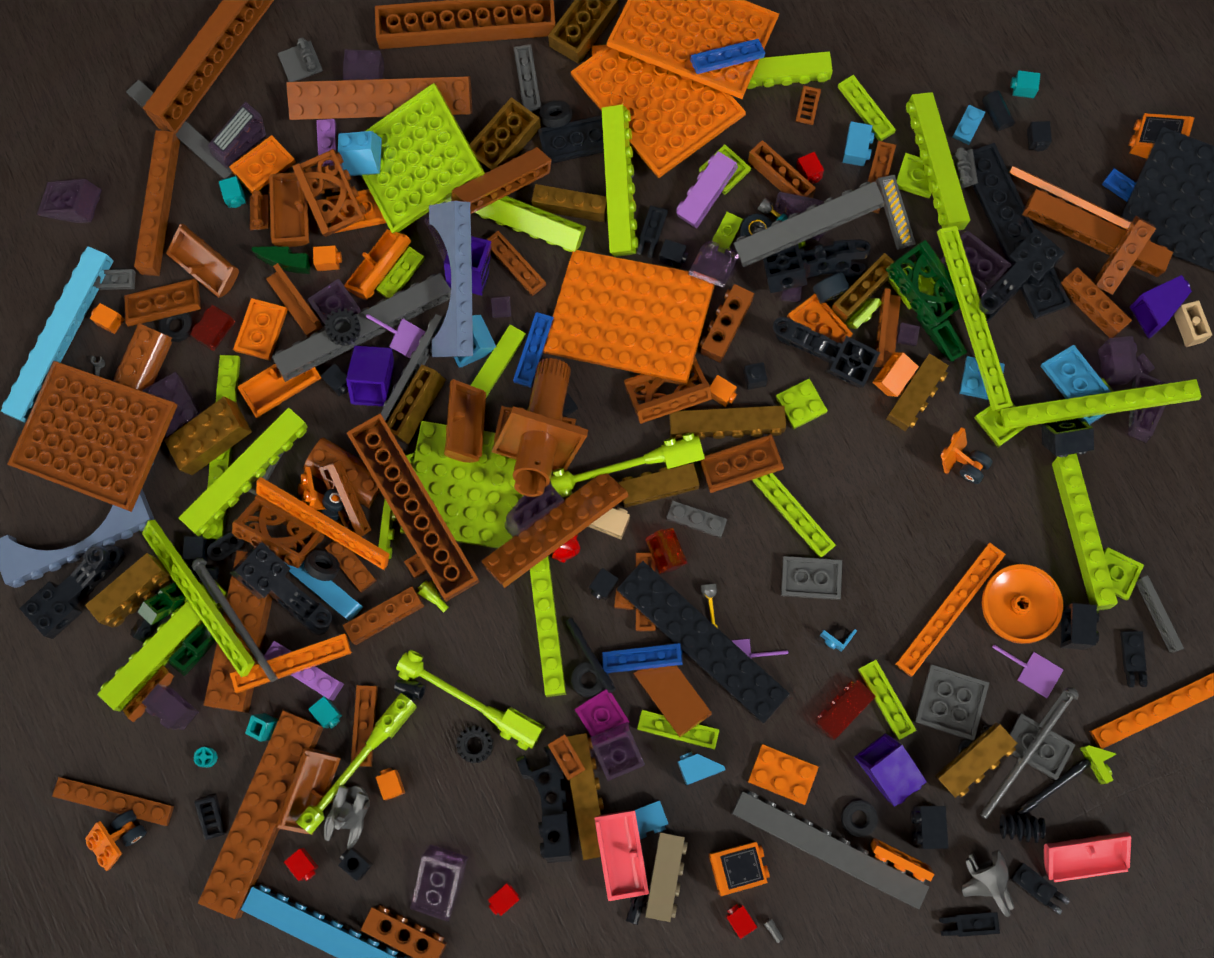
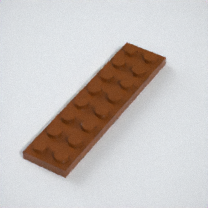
M608 473L596 476L481 562L505 588L629 496L628 492Z

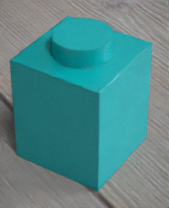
M1018 70L1016 76L1012 77L1010 88H1013L1012 96L1034 98L1039 90L1040 73Z
M237 176L219 181L222 196L228 208H237L246 203L242 185Z
M325 696L308 709L321 726L326 729L335 727L340 722L339 718L342 717L338 709Z
M266 713L251 715L245 734L260 742L268 741L273 734L278 719Z

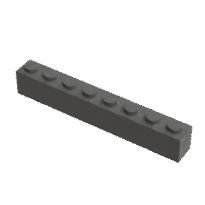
M865 182L859 186V189L854 191L852 189L847 190L836 199L835 197L828 198L822 205H812L806 209V212L801 214L799 212L794 213L783 222L778 220L767 229L760 228L754 231L753 235L748 237L744 235L737 238V242H734V247L742 266H748L884 207V200L876 182Z

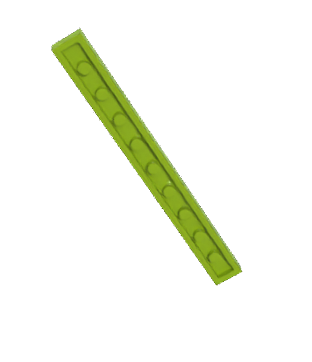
M952 226L937 231L992 412L1009 408L1013 404L985 315L979 309L980 298L957 226Z
M220 355L216 402L222 397H226L234 402L237 401L240 368L239 356ZM232 447L210 462L207 489L231 466ZM226 510L224 511L225 515L219 521H215L211 525V529L203 537L208 540H216L224 535Z
M1197 379L1005 408L1001 409L1000 413L1004 429L1195 401L1200 400L1201 393Z
M149 520L142 535L240 677L247 676L255 663L183 561L181 555H179L171 541H169L162 528L155 520Z

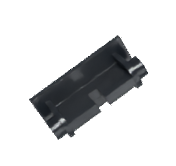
M138 619L134 627L131 628L132 632L130 635L144 643L151 636L160 621L150 625L145 619L143 621Z

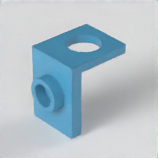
M854 629L843 644L825 630L820 636L826 640L825 644L827 646L842 651L857 630Z

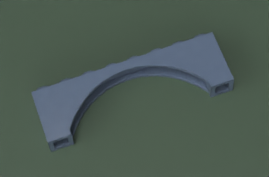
M450 201L429 205V225H433L440 234L447 249L451 267L449 307L439 332L435 338H432V357L473 356L470 202Z
M141 489L132 512L112 505L109 514L99 528L76 545L59 550H36L19 544L16 538L10 535L1 537L0 572L4 583L14 588L21 587L30 579L41 578L48 571H56L66 563L77 562L79 557H82L92 546H112L117 540L128 539L133 536V533L143 531L149 520H155L143 489Z

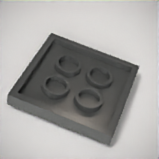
M931 664L914 722L974 741L989 682Z

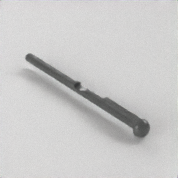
M202 558L195 559L192 563L193 570L197 573L216 604L220 603L236 627V632L240 634L270 682L276 681L278 677L206 569V560Z
M1066 688L1038 726L1041 730L1030 743L1023 758H1018L1015 766L981 811L980 815L983 818H988L1073 699H1078L1079 694L1075 688Z

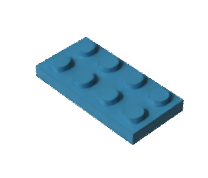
M1072 345L1041 365V368L1065 399L1111 392L1075 345ZM1106 414L1083 417L1081 419L1090 425Z

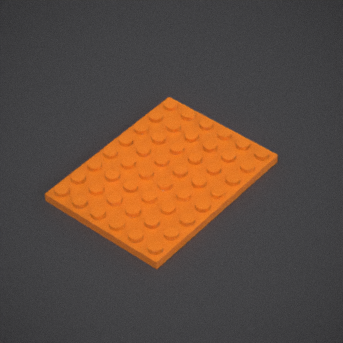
M628 0L607 41V46L743 99L760 59L696 74L690 61L691 55L754 39H759L763 49H765L778 20L779 13L745 0Z
M608 46L571 71V76L601 111L602 107L622 104L630 111L631 121H629V128L632 132L630 145L658 178L746 115V111L732 95Z
M573 251L554 310V319L543 353L687 383L716 277L591 252Z

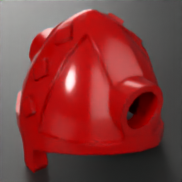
M578 534L555 550L552 559L565 563L567 559L578 555L580 552V545L577 540Z

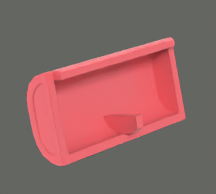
M635 810L595 817L608 901L649 894Z
M1128 832L1046 843L1044 845V866L1048 879L1054 882L1128 872V868H1130L1131 835Z

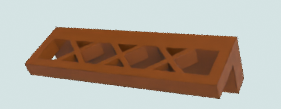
M277 263L273 266L277 272L266 278V280L307 337H310L323 328V326Z
M887 288L884 289L881 295L882 304L879 309L875 350L879 351L880 354L874 367L883 368L896 349L901 296L890 295L891 289Z
M338 460L320 467L319 470L327 489H337L347 513L343 509L338 512L344 527L352 531L350 526L352 523L355 530L354 533L359 536L367 534L371 531V528L342 461ZM327 469H328V471H329V473H330V475H331L332 478H330V477L328 476L327 471H326Z

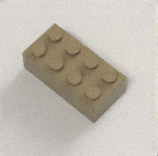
M659 833L645 914L646 918L667 922L671 921V917L675 918L677 905L673 904L674 897H679L681 885L677 883L678 875L682 876L684 868L681 856L682 854L686 855L688 842L684 841L685 837Z

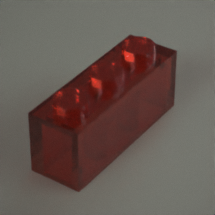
M859 680L855 682L850 681L843 688L846 692L841 697L837 695L830 702L831 708L828 711L823 709L816 717L818 721L815 724L832 741L876 697Z

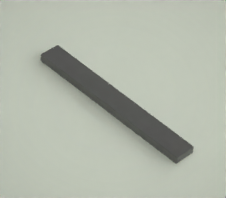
M140 80L126 91L142 108L153 95V92ZM185 121L176 133L178 139L222 179L225 180L234 176L229 169L233 162Z

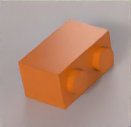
M893 352L873 380V383L887 396L898 397V395L903 393L907 382L915 376V371L919 366L905 353Z

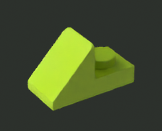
M1090 745L1080 747L1084 757L1091 763L1090 767L1099 783L1107 784L1113 781L1112 771L1103 761L1113 757L1116 753Z

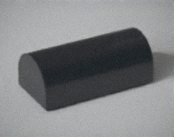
M993 91L986 95L982 102L996 131L1014 126L1015 121L1000 91Z

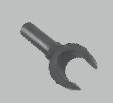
M92 356L91 362L95 366V375L100 376V370L105 366V361L100 356V361L97 362L96 357Z

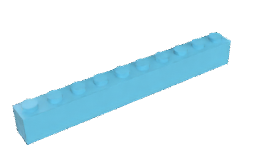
M88 246L81 254L80 262L74 268L70 281L65 285L63 294L56 302L52 315L48 317L43 332L39 334L34 349L30 351L26 364L21 368L17 381L12 385L8 398L3 402L1 412L26 423L53 361L61 363L99 290L93 286L98 276L101 277L100 283H102L106 275L104 270H109L114 262L107 254Z

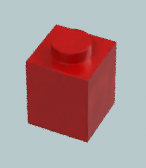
M815 152L797 160V170L810 183L814 184L822 179L824 168Z
M305 848L298 849L284 861L298 881L310 880L316 874L315 870L319 867Z
M508 882L488 899L490 902L488 906L495 915L499 913L502 916L521 897Z
M736 904L727 910L729 914L725 917L740 939L757 928L743 905L738 906Z

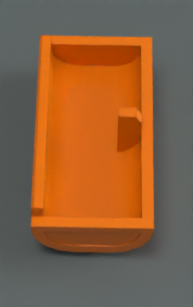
M387 229L368 254L363 252L362 256L365 259L343 287L361 299L367 300L370 298L389 270L395 266L399 257L407 250L408 245L411 243L409 237L398 232L392 233L391 230Z
M274 364L237 388L255 417L259 418L264 413L322 378L314 367L285 382Z

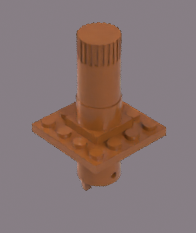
M556 358L542 359L538 363L527 410L512 407L492 446L491 452L516 460L513 471L514 488L525 496L536 497L542 495L544 488L550 483L553 470L564 468V472H566L588 434L587 429L562 421L571 369L567 363Z

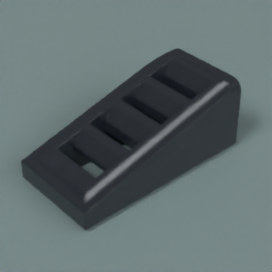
M217 794L196 799L194 803L205 840L225 835ZM209 802L212 803L211 806H207V807H204V808H203V804L209 803ZM214 810L213 814L205 816V812ZM216 818L215 822L207 824V820ZM215 826H218L219 828L218 830H214L211 832L208 831V828H212Z

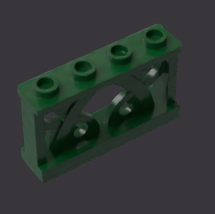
M926 240L886 268L889 277L894 280L900 292L907 298L912 309L917 312L922 323L928 329L937 326L960 308L950 273ZM915 254L917 260L914 263L907 258ZM901 264H907V265H909L910 267H912V269H910V268H905V269H904V270L907 272V275H906V273L903 271V269L900 267ZM919 275L934 280V296L919 291ZM950 302L952 308L946 311L944 303ZM937 304L940 307L939 316H936L934 314V312H936L937 310Z

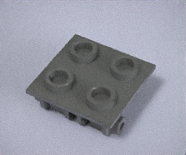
M299 38L297 46L278 53L289 82H296L323 71L311 41L307 42L304 38Z
M958 148L952 159L962 189L977 184L978 179L973 149L965 151L964 148Z

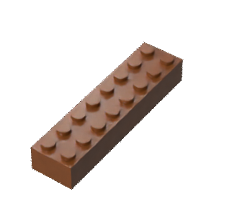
M237 550L233 568L248 552ZM231 576L227 601L259 650L262 651L273 597L268 594L265 598L258 599L234 576ZM224 611L223 618L254 660V665L259 664L240 634L236 632V627ZM218 643L216 645L204 706L249 713L254 688L235 693L230 673L236 672V669Z

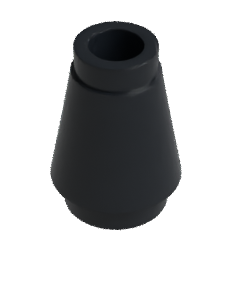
M398 679L395 683L394 691L416 701L423 698L425 685L417 681Z

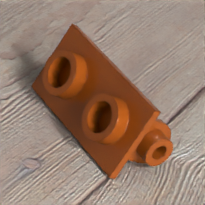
M254 191L252 196H250V230L269 229V196L262 195L260 191Z

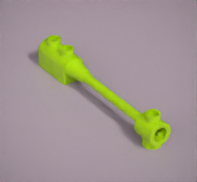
M690 432L682 435V440L676 441L675 437L664 440V445L642 457L572 475L569 471L564 472V468L555 469L552 471L553 475L550 478L554 494H557L558 498L569 496L572 494V489H574L576 482L645 463L665 462L667 469L703 460L705 457L699 436H694V433Z
M409 650L408 653H404L396 667V670L400 671L398 674L400 678L408 681L409 678L415 679L420 676L482 712L485 717L501 730L499 734L501 737L507 740L513 737L518 740L516 745L524 750H527L528 747L533 749L545 728L542 724L512 707L508 708L505 713L482 704L424 670L423 656L413 650Z
M402 693L398 695L376 722L365 747L317 806L309 805L297 819L296 823L312 835L324 820L323 810L337 794L339 786H343L372 750L388 737L392 739L417 707L408 697Z

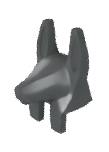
M339 786L337 794L333 798L332 809L326 817L324 825L325 840L330 841L334 829H350L347 848L351 849L358 841L364 827V817L370 806V799L362 786Z
M1000 850L992 852V860L979 864L974 852L969 854L966 864L973 878L962 884L963 896H993L1006 917L1011 916L1010 910L1015 907L1007 887L1009 878L1008 867Z

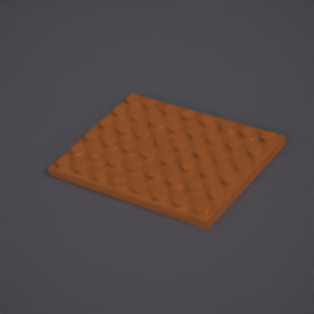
M53 361L7 465L132 512L178 404Z

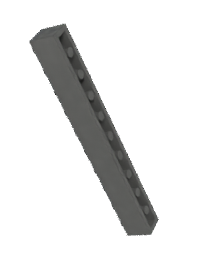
M441 273L430 275L425 281L414 283L409 289L398 291L393 297L387 300L382 299L377 305L371 308L366 307L359 314H356L361 331H359V337L356 336L357 340L355 342L352 340L350 345L347 342L345 346H342L341 343L336 345L334 341H330L326 330L320 333L312 334L304 341H297L286 350H279L272 356L273 361L286 382L354 348V346H358L388 331L386 328L366 317L367 314L394 328L400 324L402 318L408 321L450 300L451 289ZM342 321L336 324L335 329L340 333H345L350 329V324Z
M749 790L746 793L741 792L731 813L732 815L916 909H920L929 889V886L924 884L925 881L923 882L914 876L911 878L906 875V871L903 872L896 867L888 866V861L883 862L868 856L869 851L859 846L857 849L849 846L851 842L839 837L837 840L831 837L832 832L822 827L820 830L813 828L814 823L804 818L801 821L794 818L795 814L787 809H784L783 812L776 809L777 804L767 799L765 802L757 799L759 795Z

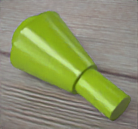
M432 580L429 583L425 581L418 587L420 590L418 594L431 603L436 604L443 613L449 608L441 599Z

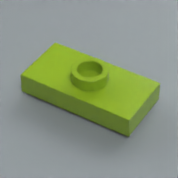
M726 212L711 245L728 252L743 219Z
M879 298L868 299L845 322L848 329H857L863 322L865 323L870 320L872 313L882 304Z

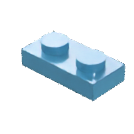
M968 105L952 138L969 145L985 112Z

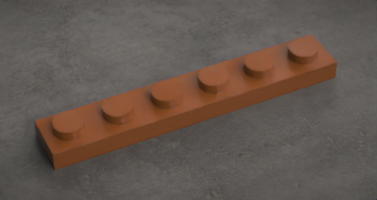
M58 777L52 795L55 798L117 814L133 810L137 816L136 819L164 826L169 825L174 808L172 805L63 777Z

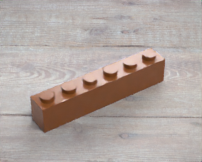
M536 147L503 165H499L484 175L452 190L451 201L470 202L471 214L549 174L551 159Z

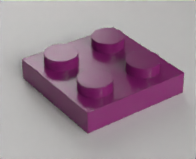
M607 689L575 709L595 743L600 742L629 723L612 693H608Z

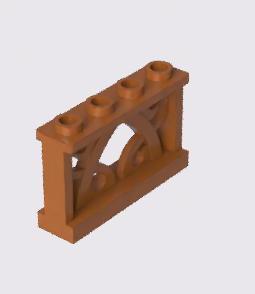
M334 149L301 164L298 163L292 166L321 233L325 237L365 220L364 214L367 213L362 203L359 204L356 198L359 194L355 186L352 187L349 182L351 176L348 170H344L341 164L344 163L340 152L336 153ZM327 160L333 161L335 169L331 171L329 170V165H327L325 168L326 173H323V163ZM318 164V172L305 173L304 170ZM340 173L343 181L335 176ZM317 179H319V180H320V186H319L318 189H314V188L312 187V184H313V183H317V184H318ZM324 180L341 187L336 205L328 200H317L316 198L323 191ZM347 193H349L351 200H346ZM325 204L331 206L333 210L331 211L328 208V210L324 212L322 208ZM352 205L355 209L354 215L350 218L344 217L340 211L343 210L346 213H350L347 207ZM337 216L343 220L342 222L335 224L331 227H329L328 225Z
M694 357L690 374H695L687 383L645 374L624 380L626 392L640 424L712 400L710 385L706 381L696 357ZM699 380L700 384L695 385L694 382ZM665 382L679 385L672 394L656 393L657 389ZM640 391L642 394L646 395H638L636 394V392ZM637 400H645V403L639 405Z
M258 494L255 496V500L232 524V534L237 538L243 539L253 546L263 542L282 561L298 569L308 554L324 539L323 533ZM256 511H259V512H260L259 517H257V516H252V515H253ZM248 521H256V522H259V523H255V522H254V523H251V524H249V526L245 525V523L248 522ZM281 523L287 526L289 537L271 538L266 525L274 526ZM310 538L311 540L307 544L303 542V540ZM296 543H298L302 548L301 552L299 553L296 552Z

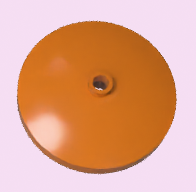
M1017 564L1003 568L990 578L983 591L982 610L988 625L1000 637L1010 642L1028 644L1046 638L1056 629L1063 614V598L1058 585L1046 572L1031 565ZM1017 602L1022 604V609L1018 606Z

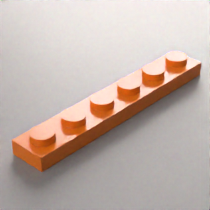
M342 634L267 660L278 679L346 656L352 652L346 634ZM259 664L253 665L249 674L244 677H240L237 671L230 673L235 693L270 682Z

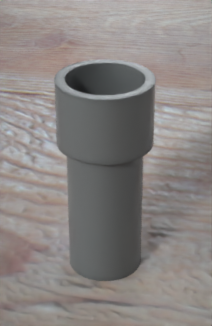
M772 918L763 923L776 943L784 939Z

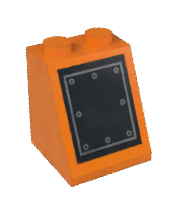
M1144 113L1141 119H1137L1133 130H1136V132L1129 141V146H1131L1129 153L1147 159L1162 126L1189 136L1194 117Z
M757 842L708 853L720 896L768 883L767 878H770L767 865L763 866L761 859L764 857L763 848Z

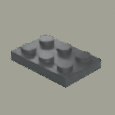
M783 556L781 596L840 600L842 560Z
M1022 713L1019 714L1009 732L1011 737L1018 743L1014 746L1016 750L1011 754L1016 758H1023L1030 743L1041 730L1038 727L1039 723ZM1050 730L1027 764L1050 778L1057 780L1075 744Z

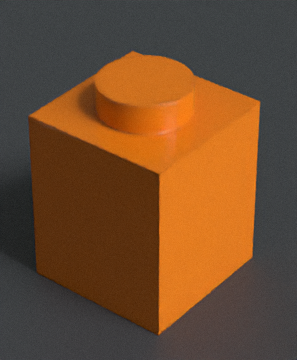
M335 245L313 247L314 266L317 271L339 270V263H342V254L338 252Z
M101 303L93 309L90 317L96 325L113 334L117 332L124 321V318L118 312Z
M719 375L716 376L710 385L712 399L724 407L728 403L732 404L738 395L735 393L737 386Z
M388 768L380 771L381 775L377 776L376 780L383 800H389L405 794L398 770Z

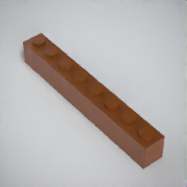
M156 130L134 264V267L141 275L160 276L180 140L174 131Z
M1038 189L1030 195L1022 215L1108 255H1111L1127 230L1116 226V224L1099 218L1096 214L1083 211L1078 206L1070 205L1061 198H1055L1044 190ZM1148 240L1132 266L1155 277H1159L1166 271L1173 252L1163 245H1157Z

